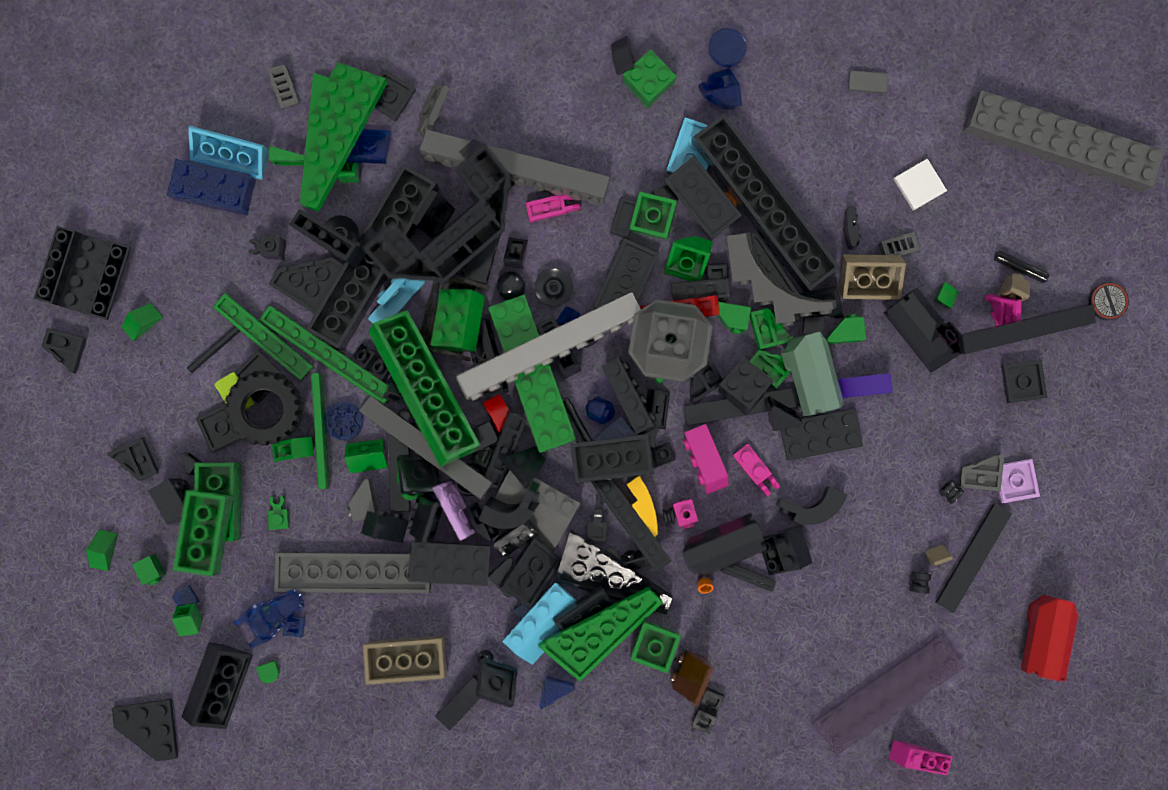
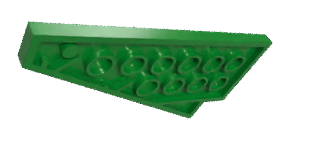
M337 62L329 78L316 73L313 74L300 204L317 212L320 211L388 83L386 78Z

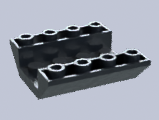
M57 226L33 299L108 320L131 247Z

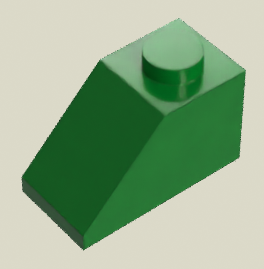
M718 302L720 315H717L724 327L731 330L730 333L733 334L746 332L751 307Z
M858 314L846 315V318L841 320L825 338L828 344L865 341L864 317H858Z
M312 437L288 439L272 444L274 462L314 456Z

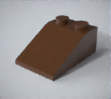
M686 649L685 653H681L678 658L677 664H679L677 672L673 671L670 682L672 683L673 690L692 704L698 706L714 668L708 658Z

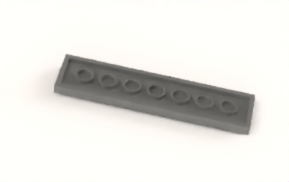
M275 553L274 592L430 593V583L408 582L410 553Z

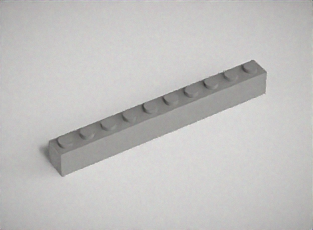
M631 292L460 374L456 379L466 399L476 400L483 396L482 392L488 389L492 392L500 388V383L505 381L511 383L517 380V375L523 372L527 375L535 371V367L540 364L546 366L552 363V358L558 355L562 358L570 354V350L575 347L577 349L588 345L587 341L591 339L597 341L605 337L604 333L610 330L612 333L622 328L621 325L626 322L629 325L632 324L635 313L641 309Z

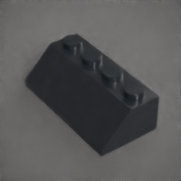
M208 642L181 717L190 726L227 729L253 655L224 644Z

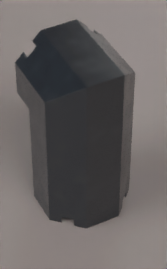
M918 288L906 294L894 306L889 307L883 312L930 373L961 354L959 334L961 333L953 323H944L945 319L941 318Z
M749 513L689 538L683 551V558L688 570L706 577L725 567L766 551V545L762 546L761 544L764 539L755 519L750 520L752 514Z

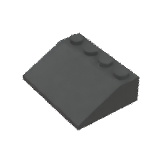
M509 470L495 499L505 504H517L523 500L528 488L525 489ZM535 477L530 485L533 481L540 484L537 490L540 494L536 500L540 504L529 520L539 531V535L535 539L553 552L581 502Z

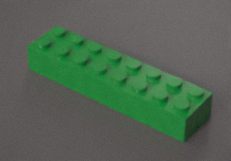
M525 294L488 307L504 353L539 337ZM540 364L535 367V371L527 375L523 372L517 375L518 379L514 381L539 453L576 441L550 364L546 366Z
M408 310L374 322L368 333L439 466L442 467L474 452L480 444Z

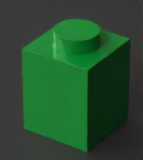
M156 554L132 564L142 586L146 584L153 586L161 582V577L166 575Z
M196 603L176 606L172 620L179 637L198 634L202 618Z

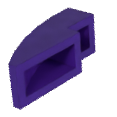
M891 373L838 379L842 398L893 393Z

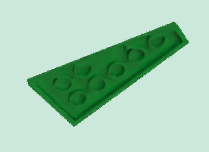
M647 587L539 642L538 647L581 682L663 601Z

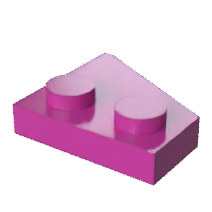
M994 294L985 295V300H990L993 312L990 313L996 322V326L1021 320V299Z

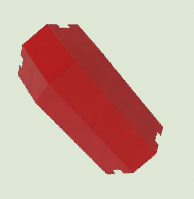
M1042 595L1029 604L1027 620L1030 625L1021 670L1029 674L1035 672L1036 675L1042 678L1066 682L1078 612L1074 602Z

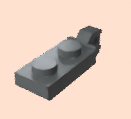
M434 84L420 113L419 118L421 121L416 130L423 136H425L426 130H433L434 122L439 117L440 109L446 101L450 89L446 85Z

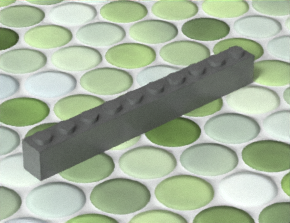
M426 130L420 152L422 158L428 162L433 163L436 161L447 167H456L464 160L459 151L470 141ZM488 146L509 172L510 181L515 182L517 185H528L539 191L547 190L558 196L563 194L574 200L582 199L593 205H604L610 186L609 176Z

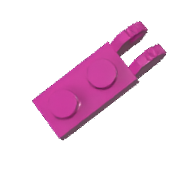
M556 195L525 203L530 223L580 210L581 206L580 204H573L565 207L564 201L574 200L566 195Z
M746 444L732 455L754 484L758 485L767 497L771 493L762 481L768 478L774 488L778 489L780 487L771 475L772 473L749 444Z

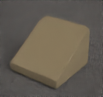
M943 545L925 551L931 565L936 566L953 559L952 555Z

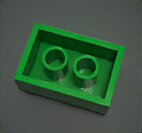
M440 289L431 346L444 351L476 352L485 296L473 290Z

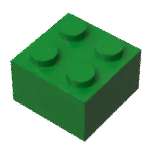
M650 49L635 63L634 68L623 74L622 82L649 108L675 84L677 76Z
M639 191L630 230L668 241L678 202Z
M644 620L641 623L630 653V660L668 674L681 638L680 633Z

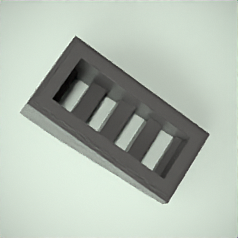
M281 65L268 69L280 108L284 109L299 104L288 67ZM287 81L285 84L278 85L280 82ZM290 88V91L280 93V91ZM291 95H292V97H293L292 99H288V100H285V101L282 100V98H285V97H288V96H291Z
M915 232L878 243L881 255L904 256L921 250ZM911 237L914 248H910L907 238ZM901 240H904L907 250H904ZM895 242H897L900 252H897ZM889 244L891 245L893 254L890 253L888 247Z

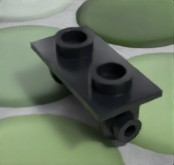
M629 550L620 556L622 563L633 570L642 568L640 561H644L645 566L650 565L640 550Z

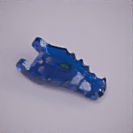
M292 589L279 597L253 605L234 623L238 627L247 622L257 638L248 644L252 650L274 638L292 616L304 607L305 601L297 590Z

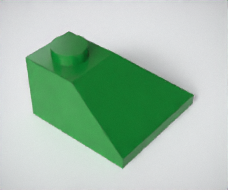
M697 236L674 240L664 273L688 281L702 280L713 241Z

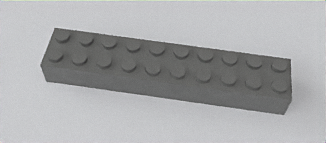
M983 90L974 97L963 130L965 133L1142 192L1154 186L1164 155L1163 150Z

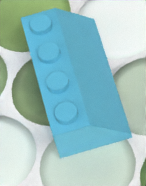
M555 581L502 642L516 655L533 665L544 653L538 647V643L561 632L552 618L578 600Z

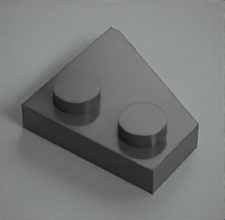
M998 454L961 467L959 487L1001 492L1005 454Z

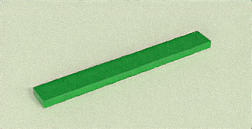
M268 306L259 319L260 322L383 405L386 404L388 400L383 398L387 383L378 379L372 373L316 335L307 331L273 306Z

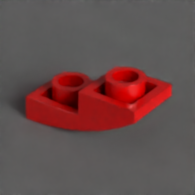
M500 394L483 402V406L492 419L493 426L498 434L509 411Z

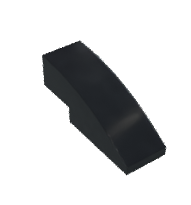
M553 316L536 325L541 336L559 327ZM571 350L570 354L562 358L559 355L554 357L565 379L582 371Z
M475 674L436 716L449 730L480 699L475 697L478 680Z

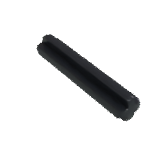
M998 251L995 254V261L1041 283H1045L1050 276L1049 273L1003 251Z
M730 565L720 570L725 574L770 592L775 588V581L736 565Z

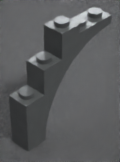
M751 232L727 236L733 282L739 281V285L751 283L752 280L754 303L760 302L761 305L772 304L773 301L776 323H782V326L794 325V322L799 319V313L800 316H810L812 312L819 311L820 314L832 313L831 310L837 307L836 300H819L804 297L779 284L760 262L753 245Z

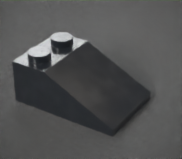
M420 496V499H416L413 510H416L414 518L411 517L408 529H410V535L421 542L427 543L435 537L443 507L439 500Z

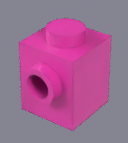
M689 498L672 503L678 526H683V529L695 526L694 522H698L692 499Z

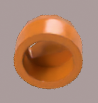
M701 577L697 582L698 591L703 594L710 593L713 590L711 579Z

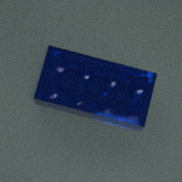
M175 159L167 196L174 201L248 216L256 179L247 173Z

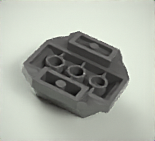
M657 299L635 313L629 355L644 377L683 383L707 365L712 325L696 305ZM673 335L676 338V342L668 344L665 337Z

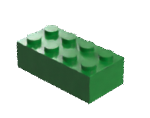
M195 463V490L233 496L226 541L241 540V463Z
M186 490L173 570L207 576L220 574L233 496L199 490Z

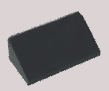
M648 389L647 407L649 411L654 413L657 419L655 422L657 429L666 430L670 392Z

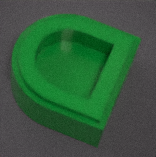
M276 660L256 667L259 678L264 683H272L279 677L280 672Z

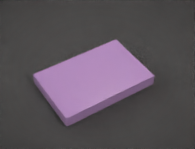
M453 480L434 487L433 490L459 540L461 541L477 532L463 512L467 505L455 488Z

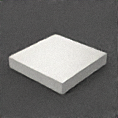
M928 159L894 178L913 211L947 191Z

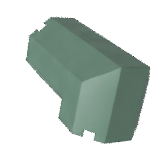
M820 332L788 340V345L782 352L785 369L792 371L803 416L814 415L819 412L823 413L844 406L830 349L824 336Z

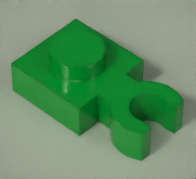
M280 496L279 504L274 502V497H270L269 503L273 510L268 511L269 530L288 529L289 513L288 509H283L285 497Z

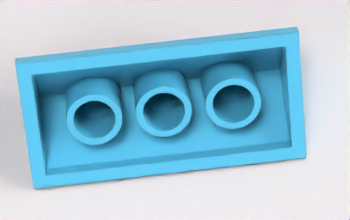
M194 126L188 127L191 161L263 179L269 159V150L264 145Z

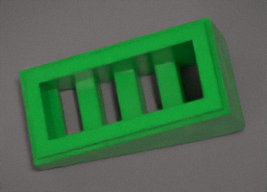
M273 146L269 147V161L274 166H304V155Z

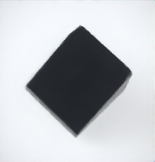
M182 452L180 456L186 473L194 475L195 463L202 462L190 452Z

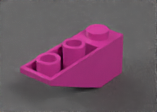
M894 740L889 759L905 768L948 775L952 756L907 742Z

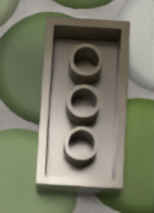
M445 635L367 641L363 644L366 685L444 679L447 675Z

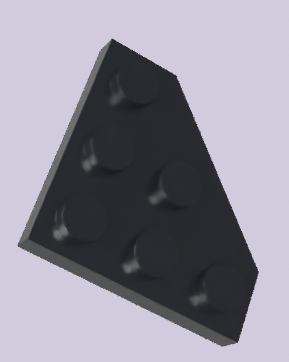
M329 257L319 261L282 267L276 271L268 284L315 314L341 271L343 264Z
M172 699L112 708L114 728L155 761L178 758Z

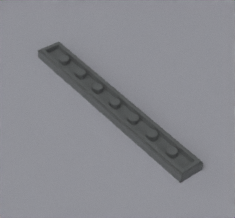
M370 396L359 410L363 415L478 498L482 499L493 483L459 459L440 467L422 432Z

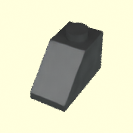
M365 479L349 502L350 507L347 510L349 518H352L353 522L364 520L367 511L375 512L377 509L372 479Z

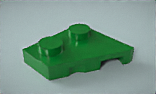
M769 308L750 312L749 318L758 350L785 344L788 340L794 339L792 335L790 336L785 331L782 323H776L775 316Z
M758 350L749 360L774 380L772 384L774 390L778 388L791 372L785 369L781 355L769 354L766 351Z

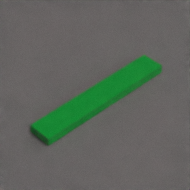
M224 293L213 306L216 311L300 381L314 367L227 293Z
M314 373L311 375L318 488L330 489L323 375Z

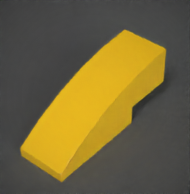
M637 476L626 484L637 499L631 505L655 537L658 533L654 505L640 476Z

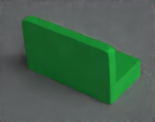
M384 439L345 444L344 458L350 473L385 469L388 467L385 458Z

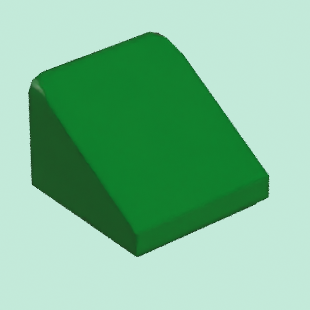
M944 282L940 285L934 301L951 309L959 291Z

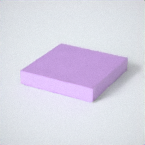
M1033 459L1004 463L1001 492L998 491L1000 503L1040 497Z

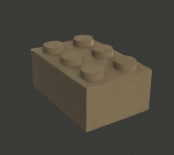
M843 254L839 292L842 298L901 300L906 262L901 255Z

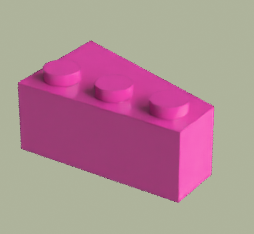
M705 424L684 432L685 439H683V444L686 451L690 450L691 463L694 468H697L699 473L697 474L698 480L704 486L706 494L728 487V474L707 425Z

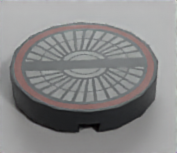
M1113 282L1102 283L1096 286L1090 293L1088 300L1089 304H1094L1095 316L1106 321L1123 316L1129 305V297L1125 289Z

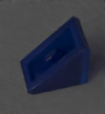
M547 676L539 707L543 709L575 690L574 683Z

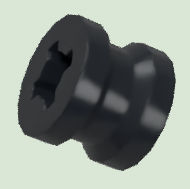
M949 480L939 490V494L945 496L950 504L956 502L964 493V490L961 487H957L956 482L953 480Z

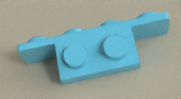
M392 279L390 287L387 290H382L378 295L379 299L376 302L380 305L368 319L374 323L398 314L426 281Z

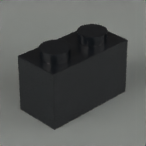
M376 509L375 512L367 511L361 534L374 539L403 543L409 521L403 519L402 514L391 512L388 515L387 511Z

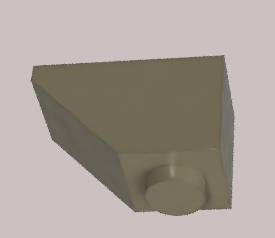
M1011 274L1005 278L997 295L1021 299V302L1025 301L1030 296V282L1025 280V277L1020 274Z

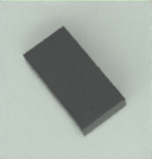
M850 71L848 91L885 94L887 92L888 74Z

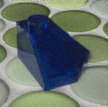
M730 68L711 73L706 82H701L698 85L703 98L723 110L734 109L742 105L740 84Z

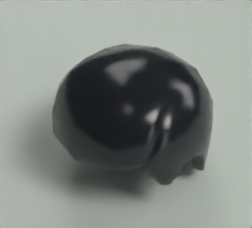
M509 271L503 273L497 279L496 289L505 300H510L524 294L525 281L518 273Z

